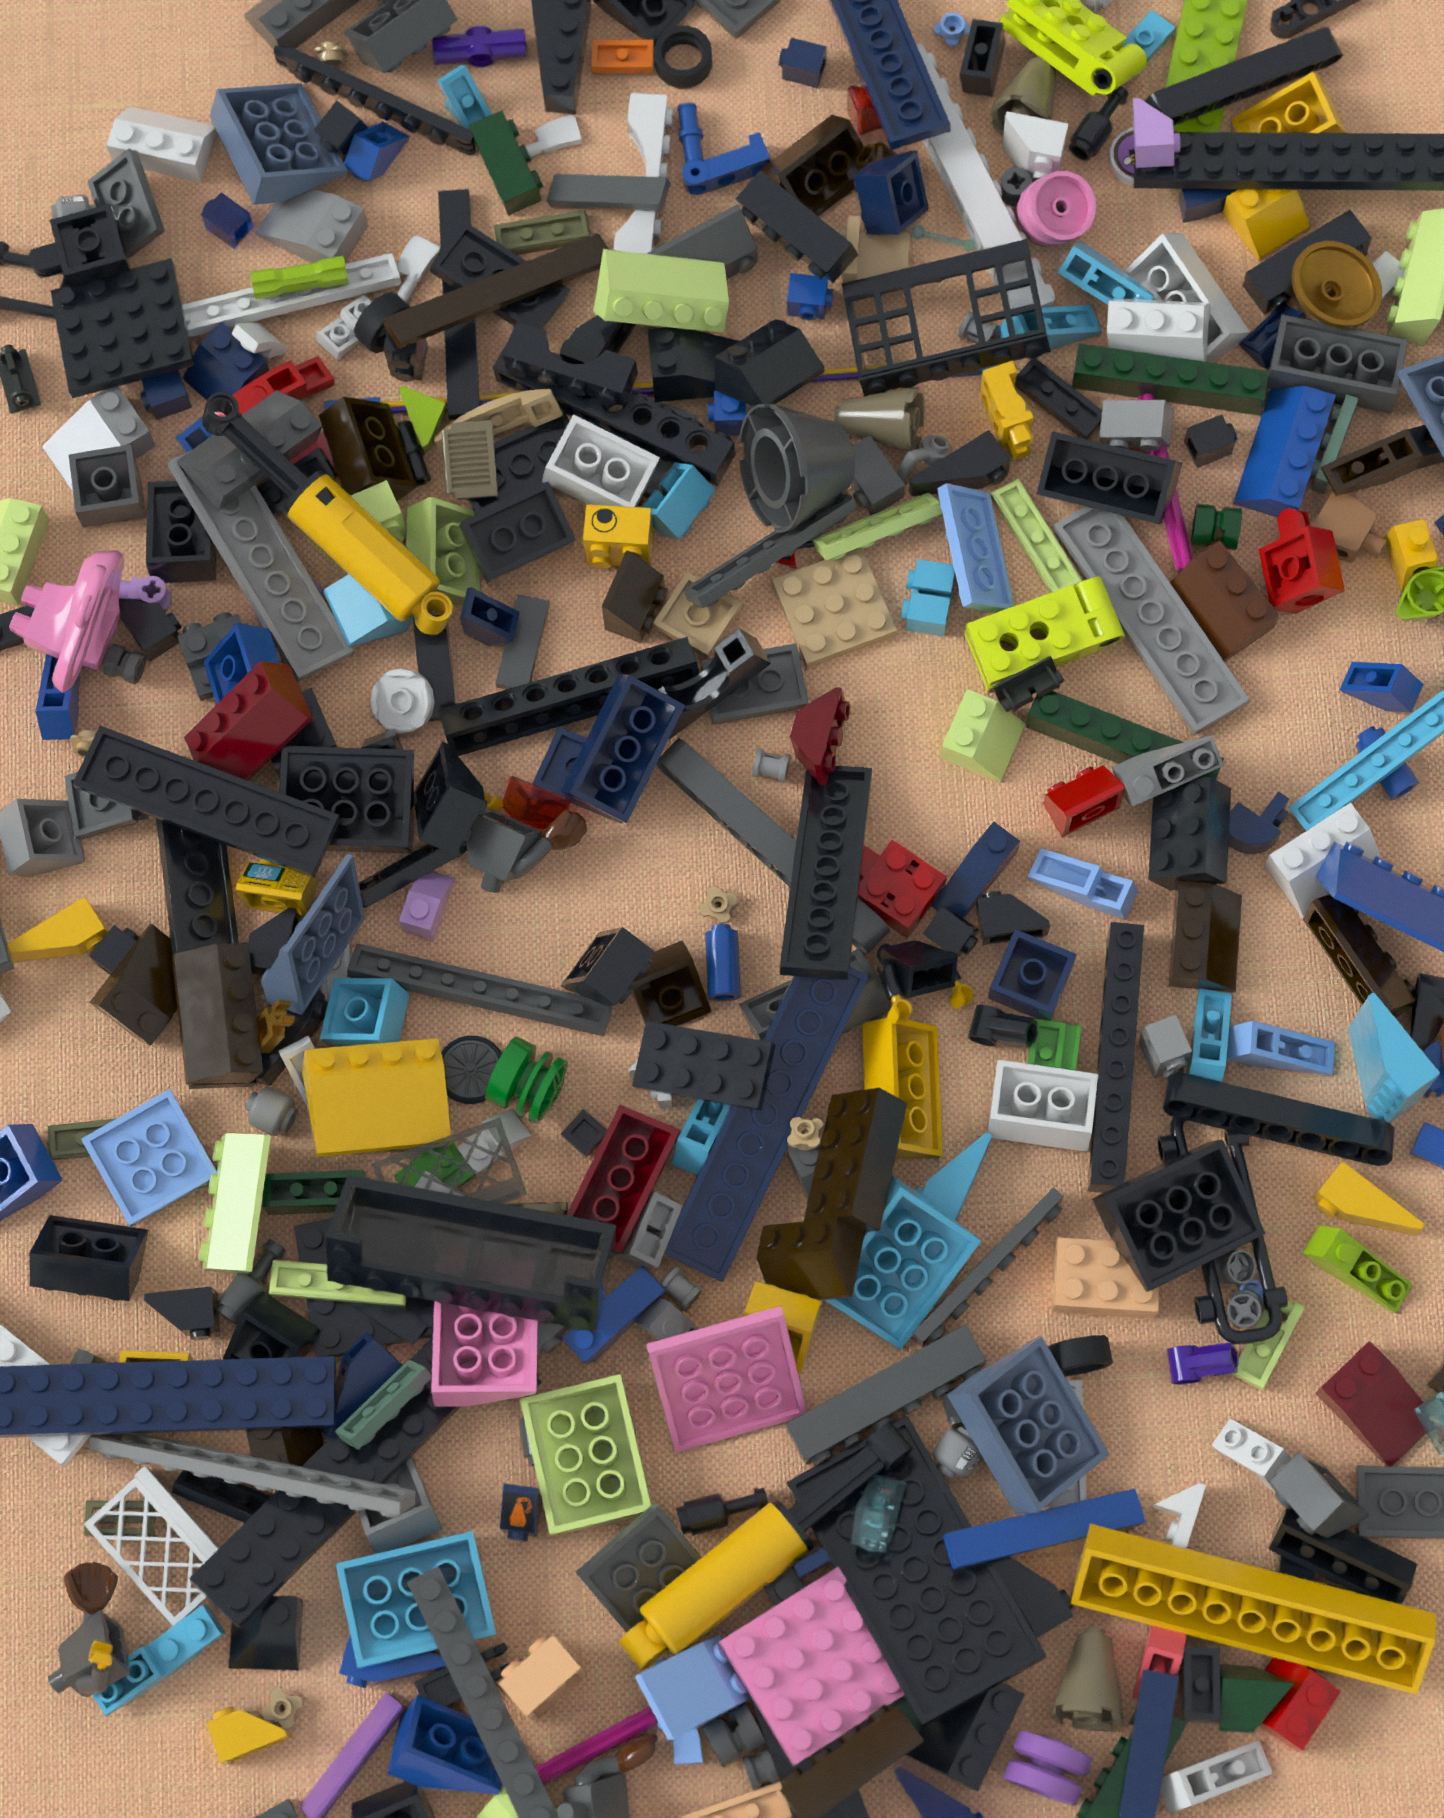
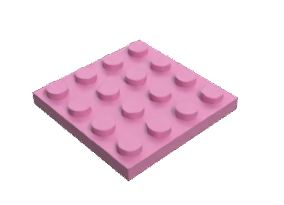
M781 1306L646 1344L675 1453L790 1421L807 1412Z
M839 1567L718 1642L793 1766L869 1718V1715L886 1704L888 1706L904 1695L844 1587L847 1580Z

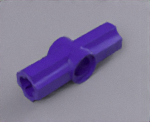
M474 26L469 28L464 34L443 35L432 39L435 65L468 62L469 65L474 67H486L497 59L527 57L524 28L492 31L485 26Z

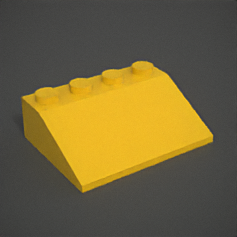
M439 1038L305 1050L302 1074L317 1157L451 1145L452 1138L445 1070Z

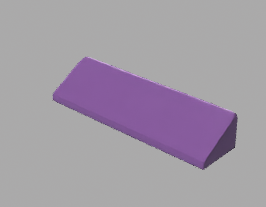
M385 1693L301 1803V1810L309 1818L326 1817L405 1712L406 1707L389 1693Z

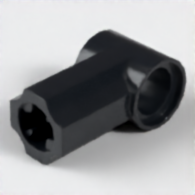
M980 1004L976 1006L967 1037L969 1040L985 1046H996L997 1043L1030 1048L1036 1042L1038 1035L1037 1021L1032 1017L1007 1014L998 1008Z

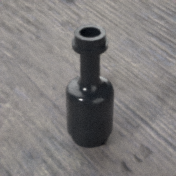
M1120 86L1110 94H1107L1108 99L1099 112L1091 111L1085 115L1070 138L1069 150L1075 157L1089 161L1091 157H1095L1113 130L1112 123L1109 120L1118 105H1124L1127 101L1129 93L1124 87Z
M764 1487L760 1489L753 1488V1494L729 1501L724 1500L721 1494L715 1493L683 1502L684 1506L676 1508L683 1535L692 1533V1536L724 1528L728 1525L729 1516L753 1508H758L760 1511L768 1504Z

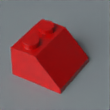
M1104 765L1096 769L1088 767L1076 775L1077 779L1067 784L1064 781L1058 782L1047 790L1048 793L1045 794L1043 805L1062 837L1120 808L1125 787Z
M1272 1657L1264 1671L1291 1681L1294 1684L1259 1726L1294 1751L1300 1752L1304 1750L1341 1691L1301 1664Z

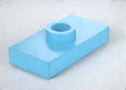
M1151 10L1127 36L1123 46L1130 43L1140 46L1146 54L1148 63L1175 33L1176 27Z

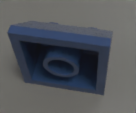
M909 151L869 163L854 175L855 190L858 193L861 206V218L865 224L867 235H899L929 210L917 151Z
M223 322L199 343L193 355L195 366L187 368L182 377L206 401L216 392H225L233 395L253 380L270 371L267 361L258 353H252L243 348L241 342L231 334L233 331Z

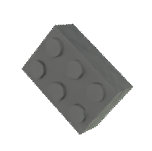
M389 0L344 33L363 64L385 73L399 68L402 65V60L410 54L415 55L424 50L427 46L426 43L432 38L441 37L448 33L451 25L458 21L447 0Z

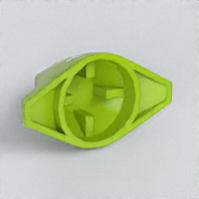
M1444 566L1419 571L1410 578L1395 611V614L1402 621H1421L1435 618L1444 613Z

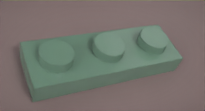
M1346 394L1343 405L1336 404L1330 420V422L1335 423L1333 432L1326 431L1320 450L1325 451L1322 461L1315 460L1310 477L1315 479L1313 491L1322 494L1326 491L1328 481L1321 467L1337 460L1359 398Z
M409 1359L335 1432L342 1441L356 1449L366 1445L387 1421L392 1420L398 1415L400 1409L412 1397L422 1392L425 1384L432 1378L431 1374L425 1367Z

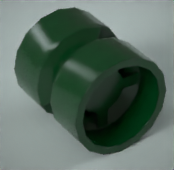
M1197 503L1193 519L1191 545L1209 547L1212 543L1220 540L1226 549L1237 550L1242 509L1224 507L1221 511H1217L1215 505Z

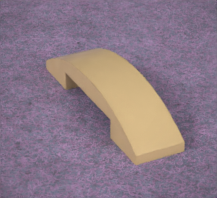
M551 389L522 391L492 400L467 412L452 423L492 420L494 436L530 420L533 426L537 427L563 416V412ZM449 424L447 427H445L443 430H450V429H451L450 424ZM440 432L434 437V441L443 455L442 433Z

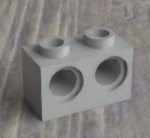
M1176 1014L1145 1026L1139 1040V1045L1154 1078L1163 1075L1164 1079H1167L1174 1073L1183 1072L1182 1068L1186 1066L1192 1050Z
M655 1191L652 1192L623 1254L614 1252L613 1256L637 1268L644 1266L646 1269L658 1268L683 1206Z

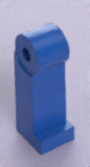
M760 132L748 136L749 145L704 161L690 160L682 169L683 183L686 191L690 194L700 195L755 177L764 166L771 162Z

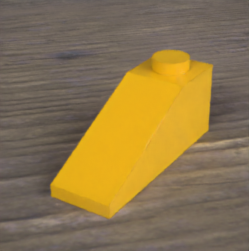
M84 896L9 942L8 947L13 962L81 955L87 951L93 952L108 931L92 905Z
M1343 1161L1313 1198L1318 1202L1317 1207L1319 1210L1331 1218L1336 1216L1340 1220L1414 1236L1425 1225Z

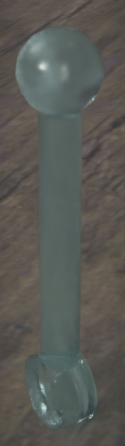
M916 225L912 229V235L916 239L927 237L962 246L966 251L974 250L976 245L972 239L964 241L925 231L921 225Z

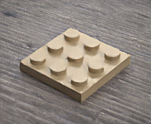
M862 548L846 552V555L840 559L823 560L772 579L773 588L806 668L897 635L895 624Z

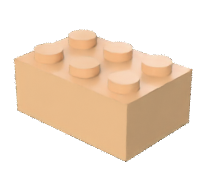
M1057 1238L1054 1254L1052 1312L1139 1318L1156 1317L1159 1309V1287L1149 1292L1145 1291L1114 1241Z
M544 1635L529 1647L530 1656L522 1663L518 1660L513 1661L501 1672L504 1679L499 1682V1685L525 1716L534 1722L587 1675L554 1635L549 1639Z

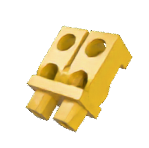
M1013 360L982 371L979 396L993 430L997 435L998 443L1003 449L1008 448L1012 461L1031 454L1029 445L1033 443L1034 439L1031 434L1034 418L1031 410L1025 411V401L1015 391L1017 370Z

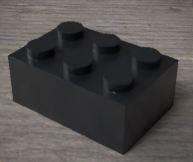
M549 481L470 517L459 524L486 584L576 541Z
M1212 777L1193 779L1153 797L1148 880L1168 890H1176L1179 880L1213 883L1216 885L1227 883L1231 805L1230 787Z

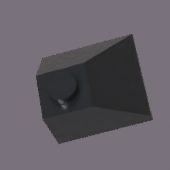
M272 1596L240 1629L232 1622L229 1669L299 1671L303 1599L295 1596Z

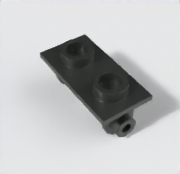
M13 345L3 346L0 353V378L10 413L13 414L41 405L26 350L18 351L14 349Z
M1050 655L994 685L993 689L999 703L1002 704L1007 713L1011 710L1016 712L1017 709L1034 701L1032 694L1037 692L1039 697L1054 689H1059V684L1065 681L1060 671H1057Z

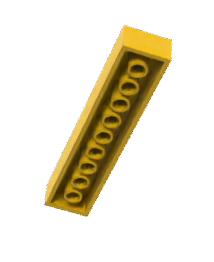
M1094 1524L1089 1526L1075 1576L1071 1604L1416 1695L1418 1694L1436 1641L1435 1613Z

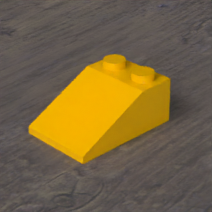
M1314 72L1231 118L1236 132L1346 133L1325 84Z

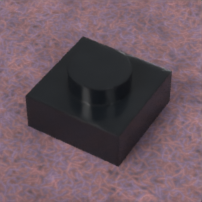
M583 1109L564 1129L561 1136L587 1158L602 1142L607 1130Z

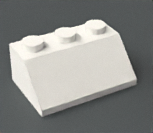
M129 107L115 118L106 147L112 161L127 149L138 151L143 169L146 171L202 183L217 131L212 124Z
M1121 298L1109 300L1107 322L1108 347L1206 362L1210 303Z
M573 415L545 467L542 482L549 481L551 487L585 504L637 507L660 457Z
M1351 803L1270 854L1264 867L1302 919L1312 901L1330 894L1316 878V874L1334 841L1343 846L1346 841L1353 843L1364 850L1363 856L1374 860L1375 856L1381 857L1370 828Z
M997 1060L987 1133L991 1134L994 1139L1087 1152L1092 1135L1098 1074Z

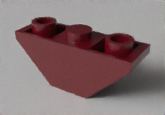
M835 687L799 709L790 734L797 759L820 785H827L830 772L835 770L836 748L842 745L843 723L848 721L850 716V703L845 701L843 690L839 687Z

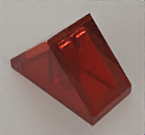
M851 85L847 89V112L857 135L860 136L881 129L882 127L866 89Z
M511 776L504 795L502 808L515 820L536 829H546L564 810H569L572 800Z

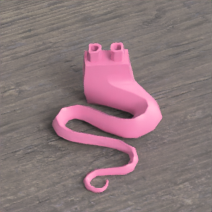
M118 550L98 551L84 560L77 583L74 586H59L49 582L45 583L44 588L26 585L21 602L35 608L31 617L15 612L10 622V630L23 637L26 646L58 658L52 681L54 686L62 693L72 688L82 666L97 671L100 669L120 621L119 587L124 567L123 554Z

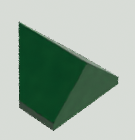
M1220 1664L1221 1721L1219 1722V1731L1255 1733L1257 1727L1294 1683L1254 1666Z

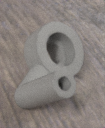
M926 436L919 449L907 452L897 474L905 484L916 462L924 461L929 465H933L952 453L951 445L942 436Z

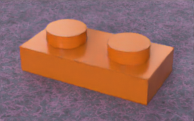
M592 40V73H653V40Z

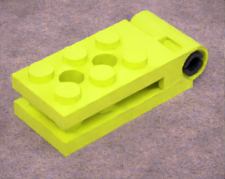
M1009 0L1007 7L1011 10L1002 15L999 21L1003 23L1005 32L1093 97L1098 93L1102 95L1110 94L1142 72L1147 64L1146 54L1140 46L1133 43L1123 46L1127 37L1108 24L1102 16L1093 13L1082 5L1080 0Z
M1101 577L1084 580L1075 586L1070 585L969 622L966 625L967 630L964 631V636L987 692L994 690V685L1050 655L1055 667L1107 649L1108 646L1125 638ZM1040 632L1045 639L1036 640L1030 633ZM1010 643L1015 650L1005 651L1001 648L1000 644Z

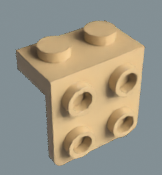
M848 216L847 228L841 227V235L853 244L858 256L841 274L844 275V283L908 268L910 238L907 234L867 235L866 231H860L861 216ZM899 290L891 293H903L904 290Z

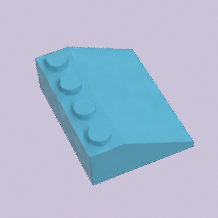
M1374 992L1370 994L1350 1024L1348 1033L1363 1099L1367 1104L1366 1110L1371 1118L1392 1123L1418 1103L1440 1072Z
M892 1175L880 1231L865 1232L852 1297L827 1299L825 1301L901 1350L975 1251L981 1240L919 1192Z
M473 1531L336 1563L358 1669L438 1649L407 1585L408 1581L438 1566L474 1641L496 1635Z

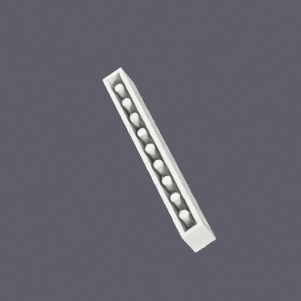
M922 43L918 44V50L951 126L950 132L922 140L976 249L979 251L1027 239L1022 231L1018 232L1014 224L1015 216L1011 207L1004 205L1001 199L1002 191L996 179H991L988 173L989 165L985 156L978 154L975 148L976 140L970 128H965L959 105L952 103L949 97L950 89L944 77H939L936 71L937 63L931 52L927 53ZM1034 257L1032 258L1041 306L1052 307L1055 301L1054 291L1049 283H1044L1041 277V266L1037 258ZM1025 260L1002 267L1005 283L1028 278ZM995 268L987 269L995 286L999 285ZM1030 286L1007 291L1010 309L1034 304Z

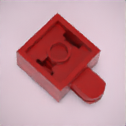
M1292 508L1282 511L1277 518L1280 539L1258 550L1270 604L1276 611L1297 614L1344 592L1345 588L1333 531L1311 526L1308 512Z
M891 840L881 855L864 845L858 898L872 909L890 928L908 939L945 887L947 876L894 840Z

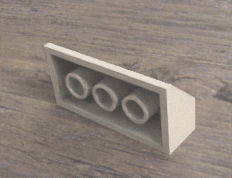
M1183 233L1161 234L1124 270L1125 273L1139 284L1147 280L1163 301L1210 303L1206 362H1212L1227 354L1250 333Z

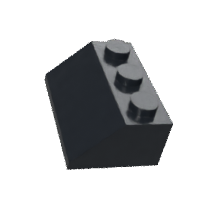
M777 319L770 321L714 357L715 391L753 407L764 403L775 405L825 372L824 365L802 331L783 320Z
M49 1215L29 1253L30 1286L49 1291L58 1290L83 1296L91 1295L116 1301H130L139 1282L148 1230Z
M1001 1683L924 1728L920 1724L917 1732L924 1741L906 1755L965 1788L978 1792L1025 1694L1005 1683Z

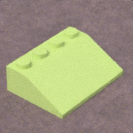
M621 1374L520 1398L550 1535L636 1519L652 1505Z

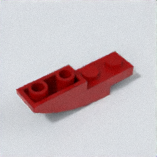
M319 356L296 366L290 360L261 375L232 396L238 402V411L244 414L276 390L301 401L334 386V377ZM215 412L218 416H226L222 412Z

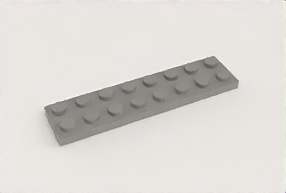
M187 453L169 460L168 467L263 627L270 630L275 647L284 662L290 665L296 681L299 682L352 656L354 649L352 646L348 647L336 619L257 487L253 486L218 511L177 463Z
M1085 506L1054 524L1053 530L1087 579L1093 577L1102 578L1125 636L1193 736L1249 704V697L1123 515Z

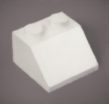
M1007 111L1002 148L1016 167H1021L1030 173L1032 182L1045 175L1060 171L1068 123Z

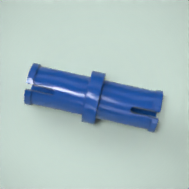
M683 103L677 107L681 128L678 136L679 141L683 143L685 164L690 160L704 161L701 146L703 131L698 125L697 106L694 103Z

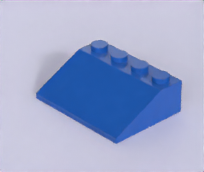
M1334 841L1316 874V878L1334 899L1444 952V888L1434 885L1430 889L1421 884L1423 879L1407 870L1402 875L1392 870L1394 865L1379 856H1375L1374 860L1363 856L1364 850L1357 845L1346 841L1343 846Z

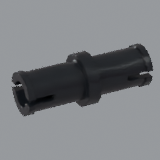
M412 421L399 422L396 427L416 486L427 484L426 481H431V476L423 457L425 451L418 443Z

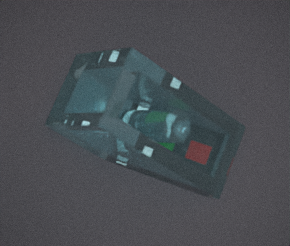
M875 1475L870 1479L856 1507L851 1544L862 1546V1548L868 1551H886L895 1530L906 1482Z

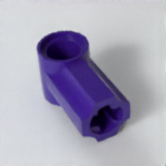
M1231 1342L1202 1347L1184 1345L1167 1349L1171 1384H1191L1200 1382L1205 1377L1238 1373V1353Z

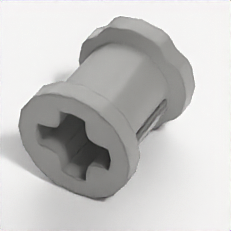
M969 311L959 329L958 337L962 339L967 337L979 343L973 312ZM982 324L985 341L994 340L997 328L999 327L998 324Z
M758 748L752 775L754 777L764 775L779 778V782L785 783L790 763V754L785 753L784 756L765 753L763 749Z
M678 1266L661 1283L667 1290L666 1293L681 1304L680 1309L684 1312L697 1300L704 1289L700 1285L695 1286L684 1277Z

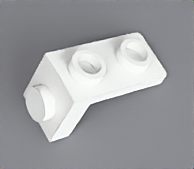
M1233 1419L1226 1423L1212 1443V1447L1216 1451L1254 1472L1268 1489L1275 1493L1278 1492L1269 1481L1291 1460L1282 1447Z

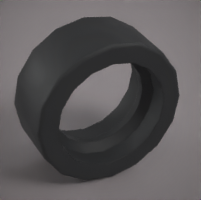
M688 25L672 27L660 35L654 46L655 69L660 79L676 88H691L701 84L708 77L712 68V48L707 36L699 29ZM688 44L696 47L701 52V61L695 67L688 70H678L666 63L665 54L674 46Z
M394 292L382 294L372 301L361 313L355 324V337L371 352L376 354L384 352L387 330L383 325L384 318L408 309L410 306Z
M1106 1335L1078 1337L1048 1346L1065 1377L1097 1371L1113 1364L1109 1339Z

